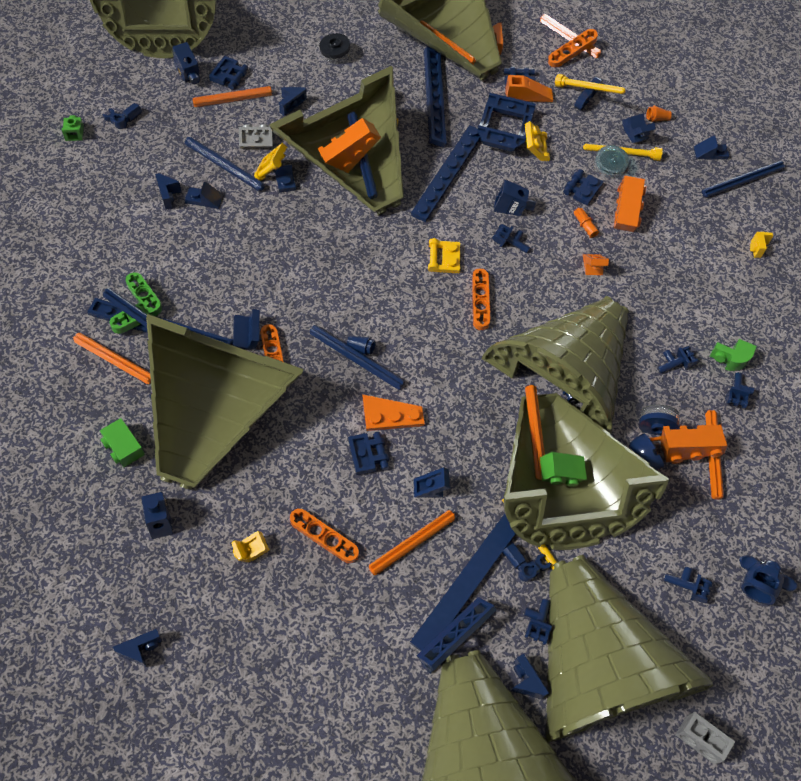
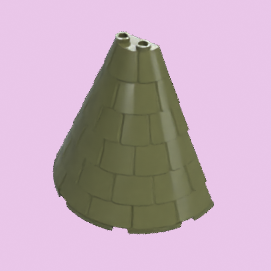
M90 0L95 14L98 13L103 21V27L114 39L132 51L136 50L143 53L144 56L163 59L173 58V46L187 42L191 50L197 47L208 34L216 12V0Z
M380 0L378 14L382 19L394 24L397 28L412 35L413 38L459 64L477 76L481 81L489 76L488 74L494 75L499 71L498 67L502 62L485 0ZM423 20L476 59L474 65L436 36L435 33L422 25L420 21Z
M392 66L362 79L358 94L304 119L301 110H298L269 124L276 135L322 169L324 173L356 196L359 201L377 213L378 216L387 211L386 208L391 206L395 208L402 204L401 199H403L404 193ZM352 112L357 114L358 120L363 118L373 123L381 136L379 141L367 152L378 193L377 198L370 199L367 195L359 162L349 173H346L325 163L318 150L319 147H326L330 144L332 138H338L346 133L344 130L350 127L348 114Z
M605 296L603 299L586 305L579 310L567 313L562 317L550 320L545 324L493 344L485 351L482 359L510 378L516 375L519 364H524L583 403L580 411L611 433V436L629 310L625 306H621L613 301L612 298Z
M147 314L146 322L149 339L147 343L152 387L151 401L154 419L156 475L161 476L160 480L168 483L176 481L180 483V487L192 490V487L196 488L213 467L232 449L231 447L250 430V427L302 374L304 369L268 356L264 357Z
M557 393L537 395L545 455L557 452L584 456L587 480L579 482L578 486L568 487L564 483L552 485L551 482L536 479L526 396H523L520 403L513 453L504 495L505 515L510 522L512 530L521 539L537 547H540L542 544L550 545L552 550H572L599 544L600 538L610 534L613 537L622 534L651 511L649 505L655 498L660 499L669 482L668 477L649 466L646 460L610 436L611 433L592 421L590 417Z
M579 555L568 563L563 560L553 565L555 569L550 572L549 625L552 628L549 633L547 682L549 694L547 695L545 739L548 743L589 730L601 721L667 699L669 702L708 690L714 686L711 679L671 643L670 639L633 606L620 591L609 583L606 577L584 555Z
M480 650L468 652V656L459 657L458 654L446 658L447 662L442 665L437 691L438 698L432 720L433 726L427 748V759L422 781H576L574 776L558 758L554 749L537 730L536 725L518 705L519 702L501 682V678L486 658L481 655Z

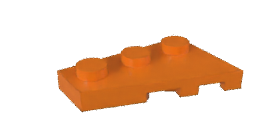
M362 394L366 431L420 427L425 424L422 406Z

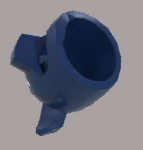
M749 555L741 556L739 559L741 567L748 570L741 589L749 598L759 603L772 605L778 599L782 589L792 592L798 587V584L792 578L783 574L780 565L775 561H758Z

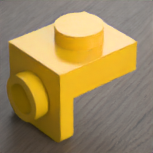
M756 232L750 244V251L753 252L754 258L762 257L767 249L766 245L773 238V233Z
M260 531L255 532L242 541L235 540L232 542L233 554L236 559L242 562L249 563L269 551L263 533Z

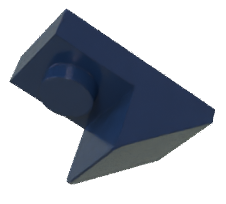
M305 87L281 88L280 114L283 116L287 115L307 100Z
M715 135L694 146L696 159L728 160L729 158L727 145L717 144Z
M292 164L281 165L278 169H274L279 193L295 191L296 186Z
M157 173L155 175L165 209H171V202H174L172 194L182 192L180 182Z
M204 181L201 189L189 187L185 203L219 209L223 194Z
M445 467L414 478V498H443V491L450 489L449 469Z
M156 628L118 644L113 649L118 656L147 667L142 650L151 651L159 646L158 643L163 642Z
M524 653L517 657L513 662L515 664L513 669L519 678L523 677L524 681L513 687L511 691L538 699L546 697L549 693Z

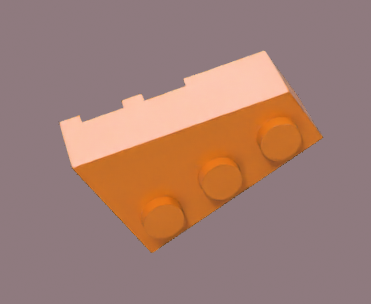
M363 118L345 129L346 133L340 137L332 138V142L326 147L321 146L318 148L325 163L349 173L379 141L381 136L374 124Z
M624 176L617 190L619 198L616 200L617 210L615 211L614 229L634 232L637 227H640L642 218L639 217V214L644 206L642 196L646 192L645 179Z
M698 425L697 429H687V426H680V429L671 430L669 426H663L660 442L666 462L678 464L683 460L691 459L692 461H697L703 457L711 456L715 458L725 454L727 443L721 425Z

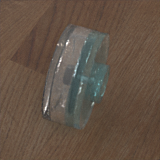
M607 145L598 151L593 167L601 177L617 179L626 171L629 157L622 148Z

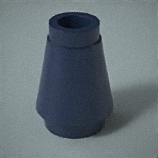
M349 336L347 339V345L364 355L373 354L376 342L371 337Z

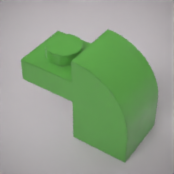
M739 339L732 349L717 342L710 353V357H713L717 362L726 363L725 370L739 371L753 357L757 346Z

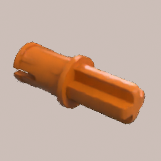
M578 207L574 211V215L580 222V227L584 228L590 238L597 236L599 230L592 223V218L588 217L585 211Z

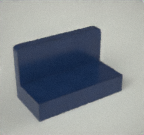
M252 309L249 317L234 315L233 346L244 350H256L259 343L260 310Z

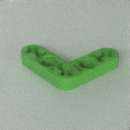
M139 273L127 275L126 283L128 289L138 301V304L135 306L146 314L152 316L159 315L162 311L160 300ZM135 280L136 282H138L139 286L137 287L136 284L132 281ZM143 291L149 293L146 297L139 296ZM150 301L155 308L149 306ZM124 311L110 319L112 331L117 334H122L141 324Z

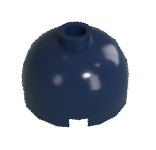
M643 433L631 441L628 448L646 460L649 466L657 471L665 467L660 454H657L654 444L646 434Z

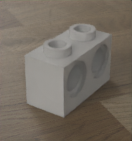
M696 712L685 717L675 734L714 765L725 761L735 743L734 740Z

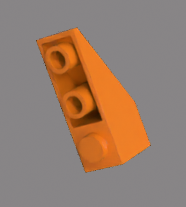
M508 75L505 89L507 97L523 101L553 102L551 88L524 75Z

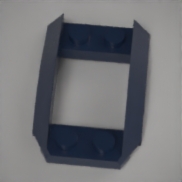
M489 93L482 119L478 125V132L483 145L511 152L518 148L526 140L525 124L532 120L536 103ZM493 111L523 118L519 135L489 128Z

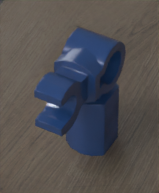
M133 103L122 114H117L113 109L109 108L110 114L106 115L103 113L102 116L104 120L110 121L117 129H124L127 127L128 122H131L142 113V109L139 105Z
M514 543L503 550V554L513 567L519 570V578L524 582L531 581L540 574V571H545L551 566L550 562L546 565L540 562L545 556L544 554L538 555L534 562L526 563V558Z

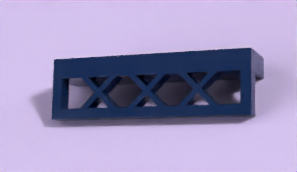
M480 597L474 600L416 655L424 669L431 674L496 611L495 606Z

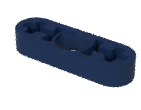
M594 77V79L591 82L602 84L603 80L598 77ZM585 88L576 100L574 108L582 111L588 104L589 99L598 90Z

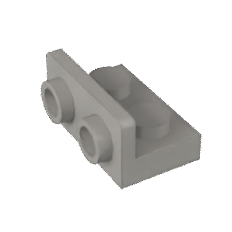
M266 124L259 125V127H252V125L239 127V148H273L272 129Z

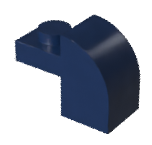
M644 114L622 120L624 131L632 143L649 139L650 131L656 129L655 123L646 125Z

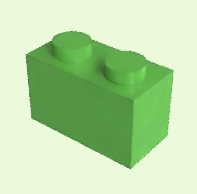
M122 418L99 430L103 436L100 441L106 449L110 448L113 451L110 454L116 464L121 463L123 468L145 455L142 447Z
M551 452L540 457L542 481L551 482L552 485L564 483L568 487L578 486L579 482L587 480L584 456Z

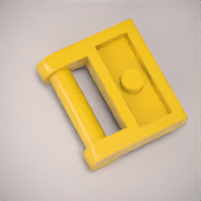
M529 121L525 124L527 149L540 161H549L550 154L547 151L546 143L547 133L541 132L537 125L535 126Z
M281 143L262 159L254 177L262 181L271 171L281 167V161L286 156L284 153L287 146Z
M430 239L428 271L460 273V242ZM437 248H442V265L437 263Z

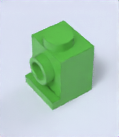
M71 115L69 118H64L62 133L65 141L83 140L84 125L81 117ZM70 132H76L77 135H70Z

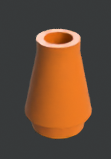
M657 106L649 107L646 113L647 120H651V122L669 121L672 116L671 111Z

